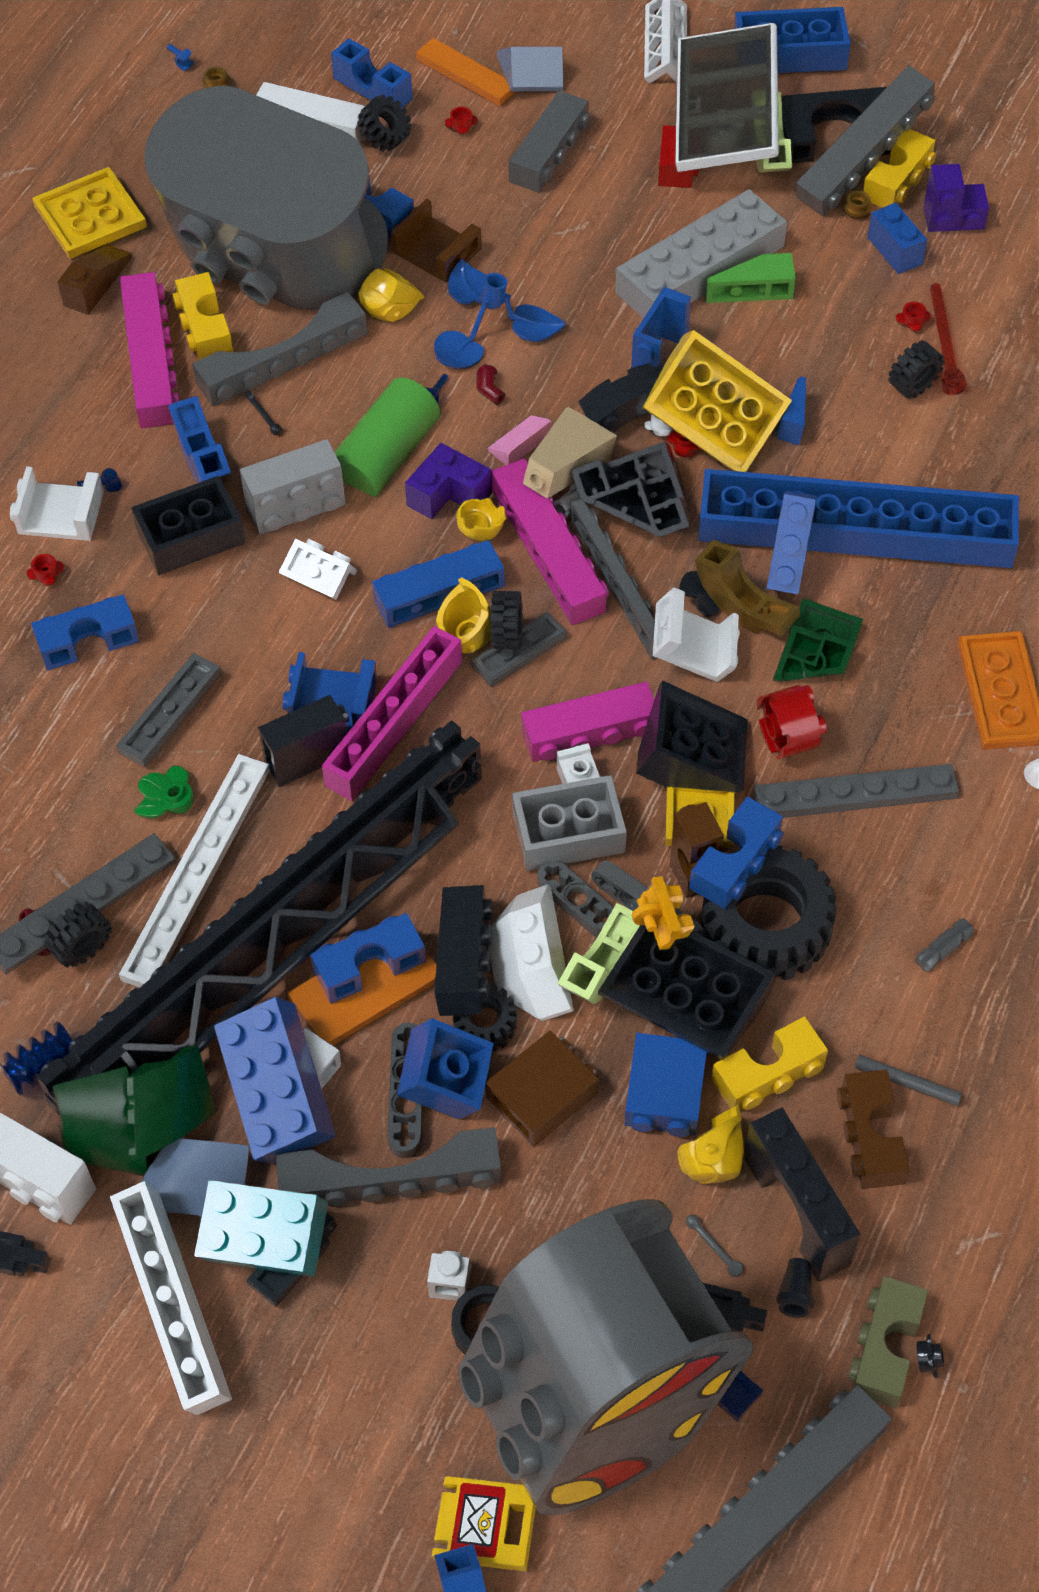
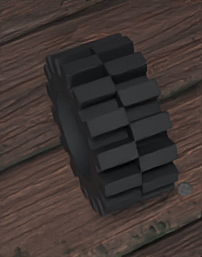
M385 95L374 97L358 114L360 119L357 122L358 127H363L359 131L361 136L366 134L367 138L365 141L367 143L372 141V147L376 149L380 146V151L383 152L386 149L388 151L395 149L409 136V130L412 129V124H408L411 121L410 116H405L406 108L401 109L399 107L401 103L398 100L393 103V97L391 96L387 98ZM379 117L388 123L390 130L382 125Z
M923 340L919 341V343H913L911 349L907 347L904 350L905 354L898 356L897 359L899 361L893 363L891 368L894 370L889 371L890 377L888 381L908 399L918 397L919 393L921 395L925 393V388H930L932 381H936L939 378L937 374L943 371L942 366L945 364L944 356L927 341Z
M494 591L491 599L490 616L492 647L494 649H520L523 636L521 592Z
M84 902L82 905L78 903L74 905L73 910L70 908L64 911L65 915L63 917L59 915L55 919L57 923L51 924L48 928L50 932L45 933L44 938L46 940L44 945L67 968L69 966L72 968L77 967L79 962L84 964L89 956L93 958L96 955L95 951L97 949L101 950L104 947L103 942L108 941L110 938L108 934L112 932L111 923L92 903Z
M491 983L489 998L483 999L482 1008H490L496 1011L499 1016L498 1021L490 1027H478L471 1020L472 1014L453 1015V1024L455 1028L494 1043L493 1052L497 1051V1044L500 1043L503 1048L507 1045V1038L512 1040L514 1029L517 1026V1013L512 996L507 997V991L504 988L498 992L497 985Z

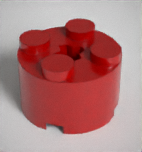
M809 685L788 687L762 695L757 700V710L763 709L764 718L758 720L762 736L770 752L779 753L776 757L778 760L818 748L821 735L827 732L824 718L816 713L813 705L814 694Z

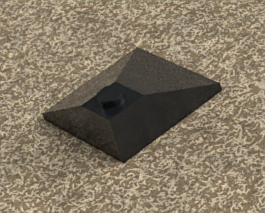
M662 680L659 684L638 750L636 774L665 787L741 793L744 789L748 719Z

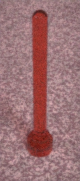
M934 283L930 286V294L941 351L945 360V372L941 378L942 389L947 395H958L964 392L967 387L965 374L957 368L941 285Z

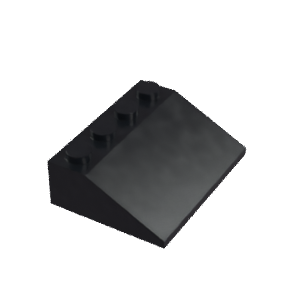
M640 925L598 990V995L724 1061L754 1022L771 994L775 973L694 931L686 938L676 939L669 949L660 950L654 932H648L645 925Z

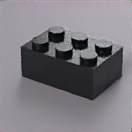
M219 476L131 507L137 533L158 575L246 543L242 520Z

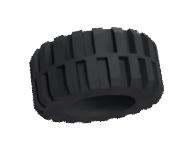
M778 845L775 850L769 848L764 855L766 859L757 875L750 874L745 881L747 886L737 901L732 899L728 906L723 909L703 897L701 926L706 931L707 939L774 972V980L777 976H782L783 980L794 978L795 971L798 970L800 973H805L812 968L813 962H819L825 953V948L829 946L837 910L835 906V890L829 886L830 879L826 872H818L819 864L811 858L803 859L802 852L792 849L791 852L782 850L783 846ZM753 896H776L791 904L799 914L800 920L793 926L783 930H762L747 923L739 915L736 907L742 901Z

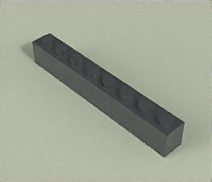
M858 1385L849 1394L842 1390L829 1404L828 1407L831 1411L823 1419L816 1416L806 1425L801 1432L805 1437L796 1446L789 1442L774 1458L777 1464L768 1473L764 1469L760 1470L749 1481L747 1487L750 1491L740 1500L736 1496L730 1499L719 1512L722 1518L712 1528L708 1523L705 1524L692 1537L691 1542L694 1545L684 1555L680 1551L675 1553L662 1568L666 1573L656 1583L649 1579L637 1592H725L888 1430L892 1418Z

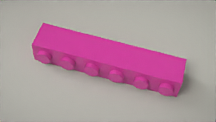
M155 272L120 276L135 404L140 428L174 424L168 405L179 402L178 393H172V389L177 388L175 370L169 371V366H174L172 348L166 349V344H171L169 326L163 327V323L168 322L166 304L160 305V301H165L163 283L157 284Z
M525 458L492 470L493 494L499 504L504 506L505 514L570 624L574 625L605 613L606 599L609 598L605 582L597 579L591 559L589 557L585 558L582 554L577 536L575 534L571 535L568 531L566 519L562 512L557 513L552 496L547 499L523 484L528 465Z
M436 626L431 628L323 763L322 770L325 787L353 802L462 663L461 639Z

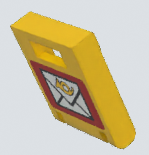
M451 1476L444 1477V1488L456 1490V1493L442 1492L434 1542L447 1545V1549L433 1548L431 1558L435 1560L434 1555L473 1544L480 1566L527 1572L536 1507L524 1485ZM510 1506L513 1511L524 1512L519 1545L505 1544Z

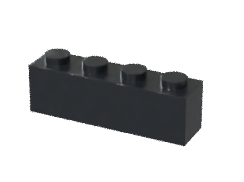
M484 885L442 888L434 990L439 1016L482 1014L483 999L489 998L488 979L484 978V972H490L489 951H486V946L492 945L491 925L487 924V920L493 919L492 899H486Z

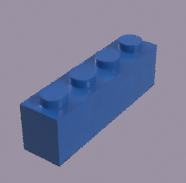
M490 540L474 543L467 548L450 554H443L436 559L412 565L408 569L391 575H384L372 581L374 601L387 627L391 628L438 611L445 598L459 584L458 579L461 577L475 585L482 594L504 587V566Z

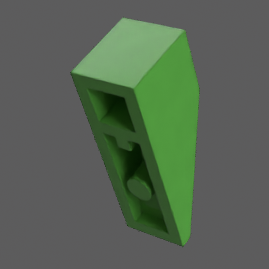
M792 253L762 254L707 278L706 303L793 299L796 278Z

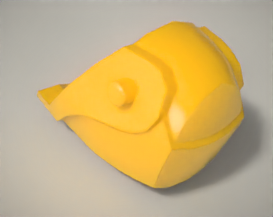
M386 268L375 269L366 278L358 292L361 305L365 307L372 317L390 322H395L405 317L414 309L420 299L424 300L425 297L403 276Z
M461 577L458 579L459 584L442 603L438 611L436 623L441 630L461 639L462 653L465 654L480 650L490 640L492 636L491 608L480 590L470 581Z
M739 1105L711 1119L712 1129L678 1148L679 1166L682 1172L692 1180L698 1181L700 1184H714L726 1182L739 1176L744 1156L740 1123L742 1118Z

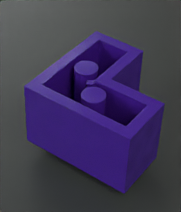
M960 164L931 165L923 206L928 232L985 229L989 205L984 184L964 185Z
M440 443L405 482L407 506L433 519L449 499L459 505L470 499H486L492 493V471L485 465Z

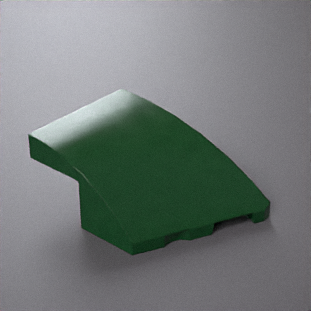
M802 598L799 607L800 616L792 625L772 681L781 682L842 675L845 673L863 619Z
M198 1045L185 1046L169 1061L144 1063L127 1077L128 1123L135 1126V1147L129 1149L130 1160H139L168 1146L200 1126L217 1112Z
M127 1067L54 1085L53 1090L62 1122L58 1124L64 1150L80 1158L85 1164L141 1176L146 1173V1157L139 1160H130L129 1149L135 1147V1126L128 1123L127 1077L129 1074Z

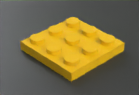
M110 167L32 198L34 207L69 259L147 228L145 217Z

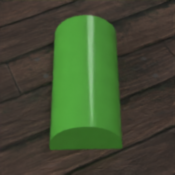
M399 377L390 382L334 451L341 465L344 483L375 498L440 417L439 405L426 388L408 378Z

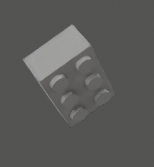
M328 439L240 469L246 508L259 535L269 531H276L286 525L304 521L309 517L333 511L338 507L346 505L341 465Z
M612 775L512 793V814L526 871L539 869L543 863L557 860L567 864L625 853L627 832Z

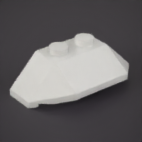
M545 885L519 894L512 900L491 925L492 945H488L497 991L499 992L504 988L507 991V997L512 996L515 1006L540 1021L574 1011L571 993L558 985V981L566 966L551 887Z

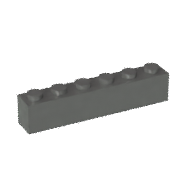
M908 65L796 182L797 198L821 216H824L830 209L836 208L842 196L849 189L852 190L856 187L867 169H873L879 157L886 150L889 151L894 147L898 137L905 130L908 131L912 128L917 117L923 111L931 108L935 101V83Z

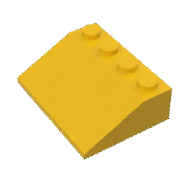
M692 330L682 336L671 353L642 408L730 470L746 472L792 400L695 330Z

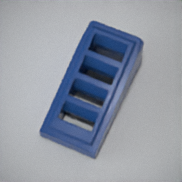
M801 376L797 379L790 396L792 401L781 417L776 435L778 436L777 439L794 445H799L805 427L806 378Z

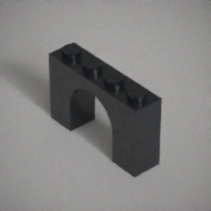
M887 87L781 96L784 138L791 140L792 163L814 162L816 137L813 127L829 120H840L853 124ZM891 149L889 151L886 150L881 156L891 155Z
M783 1107L751 1122L744 1159L761 1188L779 1180L789 1194L800 1218L803 1230L799 1251L803 1258L810 1262V1269L817 1281L820 1282L849 1267L861 1233Z

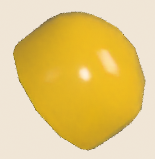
M491 498L466 500L461 504L456 513L458 528L467 538L478 542L494 539L506 520L504 506L499 508L494 506Z

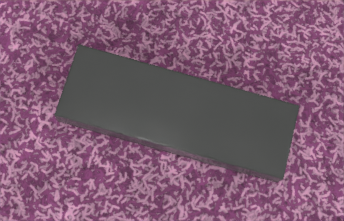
M546 612L523 627L520 649H494L491 647L473 658L471 666L492 687L567 639V631Z

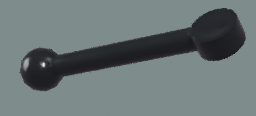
M250 390L245 392L244 394L248 401L253 404L270 426L271 434L279 435L282 431L281 426L273 422Z

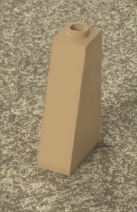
M565 408L529 458L523 484L548 499L575 482L571 470L599 459L606 463L610 461L617 435L572 408Z

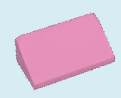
M531 415L488 447V451L505 465L516 462L541 443L552 428V421Z

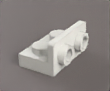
M295 539L279 573L336 600L349 573L355 576L357 569L350 565L352 559L337 551H334L333 555L323 552L325 548L323 545L311 539H308L306 543Z

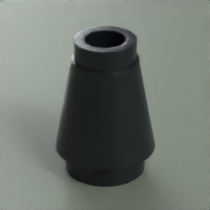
M792 1258L788 1261V1266L776 1297L780 1312L789 1317H805L814 1306L811 1264L806 1259Z

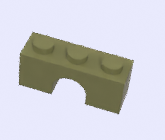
M886 1276L883 1277L880 1288L872 1286L866 1308L873 1310L871 1322L863 1321L857 1344L864 1346L861 1359L853 1357L848 1375V1380L854 1381L853 1389L858 1385L875 1402L897 1408L902 1396L910 1360L892 1354L886 1347L884 1338L893 1333H902L915 1337L920 1325L928 1289Z

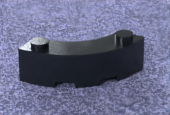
M650 363L628 369L626 376L612 383L609 379L605 380L578 401L585 416L614 433L629 421L649 413L642 407L664 366L652 367Z

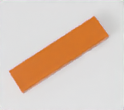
M434 38L416 52L417 61L498 106H501L516 93L511 92L505 77Z

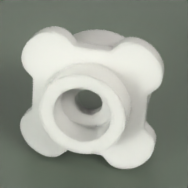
M652 414L651 421L645 422L644 425L647 430H653V433L657 436H668L673 431L672 428Z

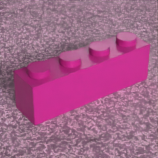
M646 681L521 712V731L532 762L552 760L557 757L558 751L589 743L591 748L603 744H616L620 740L635 736L643 737L654 698Z

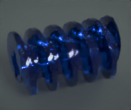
M57 1021L53 1024L55 1035L46 1029L41 1031L42 1042H39L33 1036L28 1039L30 1050L18 1044L16 1046V1058L9 1052L3 1054L5 1065L0 1063V1067L18 1095L24 1094L23 1082L32 1088L36 1087L34 1076L40 1074L41 1069L47 1062L58 1057L63 1059L70 1053L68 1048L73 1040L60 1022Z

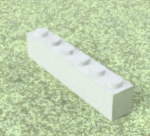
M143 1181L110 1196L183 1409L199 1415L232 1400L159 1191Z

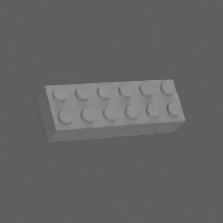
M748 189L616 268L615 293L642 318L645 317L663 287L691 296L692 303L706 294L707 278L762 254H773L783 248L787 221Z

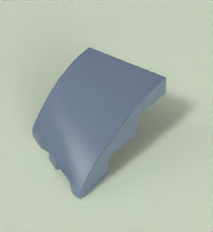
M180 1138L160 1150L158 1157L150 1165L141 1182L145 1181L159 1191L166 1212L202 1216L209 1180L245 1185L249 1145Z

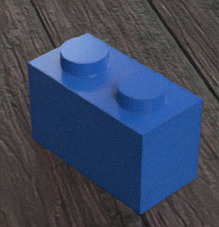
M897 203L871 212L867 238L898 274L922 265L927 238Z

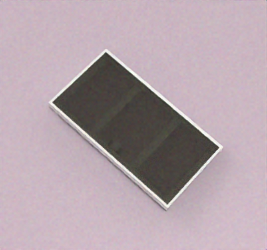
M769 23L678 38L677 171L776 157L779 154L776 24Z

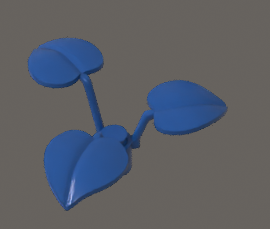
M461 259L451 272L448 282L449 295L460 304L468 305L476 301L478 304H481V307L468 338L465 334L458 331L443 332L434 342V352L436 359L440 363L451 368L465 369L476 365L481 360L484 349L473 340L476 337L486 307L497 309L503 303H505L509 318L514 320L512 324L513 332L520 338L530 342H541L549 339L564 328L565 322L556 315L534 305H519L515 308V312H513L510 303L511 295L506 294L508 283L506 277L499 273H489L486 275Z

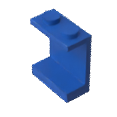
M663 287L633 334L631 368L650 363L652 367L661 366L663 346L661 338L679 343L682 336L689 332L691 296Z
M298 652L296 665L291 664L289 669V683L291 687L290 691L284 692L283 710L290 713L327 695H331L336 705L342 704L349 717V722L346 723V726L350 731L373 702L377 683L375 660L362 659L360 673L308 668L305 653Z
M636 1032L624 1126H630L639 1132H650L652 1130L667 1131L670 1135L676 1137L696 1135L706 1051L682 1038Z

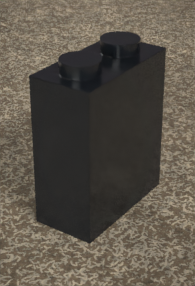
M327 695L258 727L264 762L269 764L270 773L278 787L322 768L323 763L349 732L346 723L349 722L348 714L342 704L336 705L331 695Z

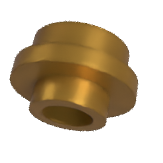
M218 66L208 68L202 79L204 88L229 86L230 84L229 75L222 67Z
M856 190L850 192L845 198L843 208L850 216L863 217L870 213L872 202L866 192Z

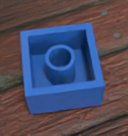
M434 1018L412 1028L397 1095L456 1119H461L481 1109L494 1043Z

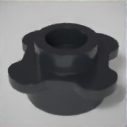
M927 1334L926 1341H917L916 1344L918 1366L921 1373L933 1372L934 1378H938V1367H944L943 1347L941 1343L936 1344L932 1334Z

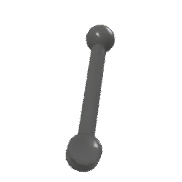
M689 1215L686 1218L687 1227L695 1229L728 1266L727 1271L731 1277L740 1276L743 1270L742 1264L739 1261H732L700 1225V1219L697 1215Z

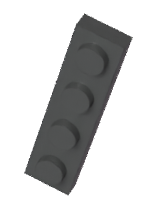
M193 653L116 745L118 753L145 767L221 675L220 666Z

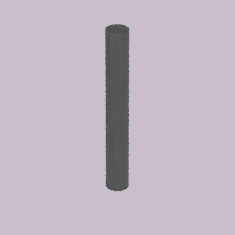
M859 1055L855 1068L865 1072L888 1069L891 1082L958 1106L962 1095L959 1091L863 1055Z

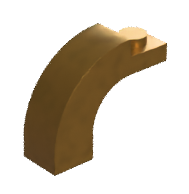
M713 539L695 559L698 576L708 595L727 616H730L732 613L738 614V624L745 629L758 634L763 628L783 636L799 618L800 611L798 606L763 592L749 579L742 566L739 549Z

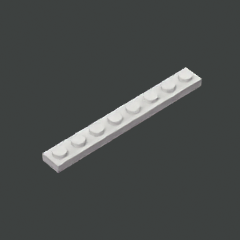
M240 754L237 755L121 969L119 977L122 982L140 988L150 979L152 973L158 967L168 964L270 772L269 764Z

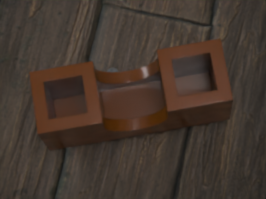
M707 802L696 806L687 805L674 813L670 867L686 898L698 894L689 889L692 869L707 849L711 846L722 852L724 834Z
M888 1069L845 1074L842 1087L837 1088V1100L840 1110L845 1109L847 1121H844V1135L846 1142L853 1145L854 1155H851L853 1176L859 1177L861 1189L904 1185L910 1169L903 1137H883L877 1134L870 1125V1122L875 1119L891 1117L895 1100Z

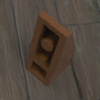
M106 244L73 261L57 281L63 306L89 315L131 260L132 253Z

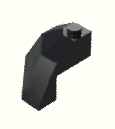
M665 441L608 463L599 459L571 470L581 500L659 537H664L690 527L688 502L681 475L671 446Z

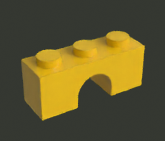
M912 129L905 130L898 137L896 144L891 149L889 165L878 161L865 178L863 191L869 195L872 204L883 208L893 203L898 205L899 202L903 203L906 200L909 189L913 185L917 186L923 171L926 168L930 169L935 161L936 153L933 152L935 139Z
M209 272L175 280L177 292L172 293L176 311L182 310V313L179 314L183 331L189 330L190 333L186 335L190 352L196 351L198 360L218 351L233 352L231 335L224 314L209 316L219 313L216 292Z
M805 1016L774 1032L772 1049L779 1058L777 1062L770 1065L758 1064L750 1058L743 1048L726 1057L724 1061L720 1060L713 1064L711 1080L730 1108L739 1105L740 1110H751L757 1107L764 1097L774 1092L781 1094L787 1091L794 1084V1081L804 1076L811 1078L823 1070L828 1049Z

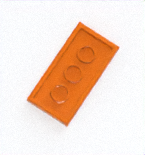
M1013 631L959 636L957 645L982 750L1039 745V696L1023 632Z
M425 950V963L394 976L387 963L382 960L371 959L361 964L358 968L362 991L330 1004L317 976L287 992L288 998L295 1004L297 1011L312 1033L334 1046L435 985L436 963Z

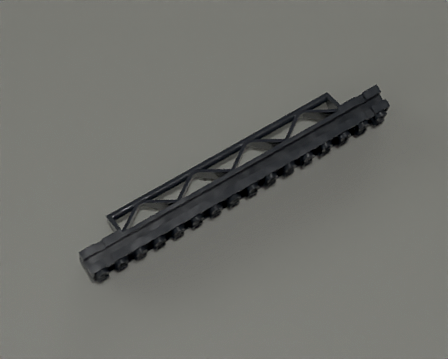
M452 720L443 728L439 727L434 730L429 737V745L426 747L422 745L419 748L412 749L400 765L395 769H389L382 776L381 781L372 789L363 791L350 808L346 811H340L333 818L329 826L322 832L313 834L306 845L296 854L293 853L287 856L282 862L281 867L270 876L263 877L257 883L255 889L245 898L237 899L223 917L209 923L202 935L195 941L185 944L179 950L177 956L167 965L158 967L152 973L150 979L140 988L131 990L125 996L123 1002L112 1012L109 1011L103 1014L98 1019L96 1026L85 1035L75 1038L69 1045L68 1051L70 1053L62 1060L58 1057L47 1062L36 1077L42 1090L46 1092L44 1095L49 1106L60 1115L53 1090L54 1085L127 1067L130 1076L144 1063L169 1061L185 1046L198 1045L200 1053L217 1039L214 1025L240 1014L257 1004L309 958L310 954L317 951L459 825L449 808L454 804V799L460 793L464 795L482 779L481 764L477 762L481 758L480 743L472 736L466 740L462 738L461 727ZM427 822L435 825L436 827L423 838ZM413 832L412 843L406 848L396 847ZM383 873L353 899L358 882ZM341 895L338 908L334 911H323ZM311 936L280 964L286 945ZM267 960L265 972L259 977H247ZM236 1002L205 1029L212 1010ZM190 1027L189 1038L183 1044H171Z

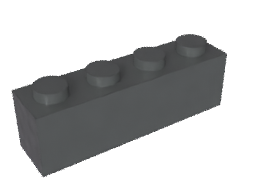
M562 91L557 92L510 158V183L539 193L545 183L551 181L554 170L558 165L563 164L570 147L573 148L576 145L579 134L582 130H586L590 124L591 114L588 113V100Z

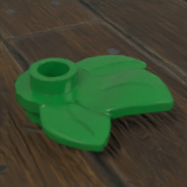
M173 765L167 770L165 775L155 772L140 778L138 788L145 798L134 809L135 814L144 818H158L167 811H171L174 814L188 811L194 802V792L188 784L190 777L188 772L181 766Z

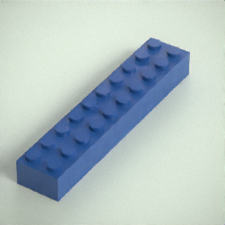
M705 469L698 541L711 542L714 539L726 544L774 548L785 491L788 490L817 496L807 551L1012 568L1019 545V495Z

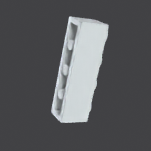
M263 82L256 94L271 102L341 129L352 135L359 144L364 136H361L359 132L363 127H358L357 124L360 120L358 114L365 107L364 105Z

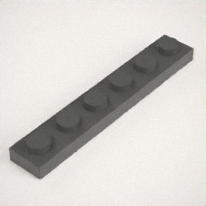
M581 499L571 502V523L651 660L656 659L657 657L652 656L655 620L649 602L642 600L639 595L636 580L633 576L629 577L626 573L623 558L619 553L615 554L613 551L611 539L605 530L602 531L600 529L594 509H589Z
M952 764L761 784L754 787L755 801L780 814L783 818L957 799L959 793Z
M155 833L148 836L0 933V969L7 975L46 949L44 945L46 940L44 938L45 933L50 932L49 926L57 923L55 919L59 915L61 917L65 915L64 911L70 908L73 910L75 904L80 903L82 905L84 902H88L89 904L92 903L101 912L174 864L175 857Z

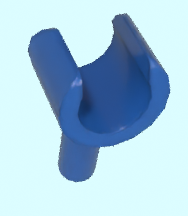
M168 44L167 49L176 55L175 63L179 69L186 71L194 64V61L189 59L191 56L189 49L181 51L174 45Z

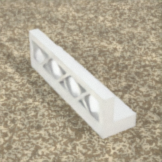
M652 0L645 5L644 79L649 84L665 73L677 83L678 38L687 37V4L683 0ZM660 7L656 15H654V11ZM662 23L656 33H654L659 24ZM661 41V44L659 45V47L657 48V50L654 52L655 48L657 47V45H658L659 42ZM661 60V65L656 67L658 62Z

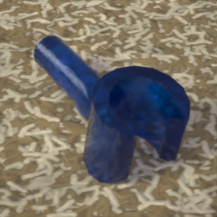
M446 374L441 375L433 388L424 387L432 394L437 403L439 402V392L448 380V375Z
M107 468L101 473L100 480L106 491L117 492L122 488L120 478L114 469ZM84 480L77 481V486L83 487Z

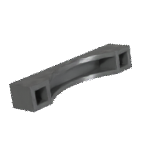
M349 292L341 294L322 303L318 313L311 322L296 335L284 342L250 352L218 351L192 363L196 384L210 404L215 406L270 379L281 376L300 365H304L317 357L332 352L349 342L358 340L367 334L366 314Z
M495 1127L460 1131L448 1143L432 1154L412 1163L391 1168L367 1169L348 1166L328 1159L314 1150L276 1154L279 1190L317 1195L328 1201V1206L331 1207L343 1206L348 1201L361 1199L365 1202H377L384 1199L385 1196L393 1195L410 1198L420 1195L421 1192L433 1190L439 1193H450L457 1190L458 1187L465 1186L482 1189L501 1182V1166Z

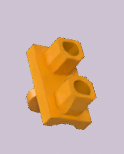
M663 876L653 877L651 879V887L644 891L641 897L637 899L639 907L632 912L631 916L634 924L645 925L648 932H654L660 950L669 949L676 939L688 937L694 929L691 915H676L674 910L683 903V893L680 885H665Z

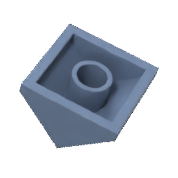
M508 47L497 51V58L511 92L563 90L562 47Z

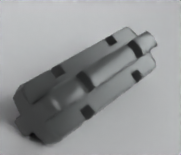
M962 918L952 925V929L948 928L929 944V948H924L917 954L915 962L923 971H930L937 965V961H942L960 946V942H964L972 936L974 928L966 919Z

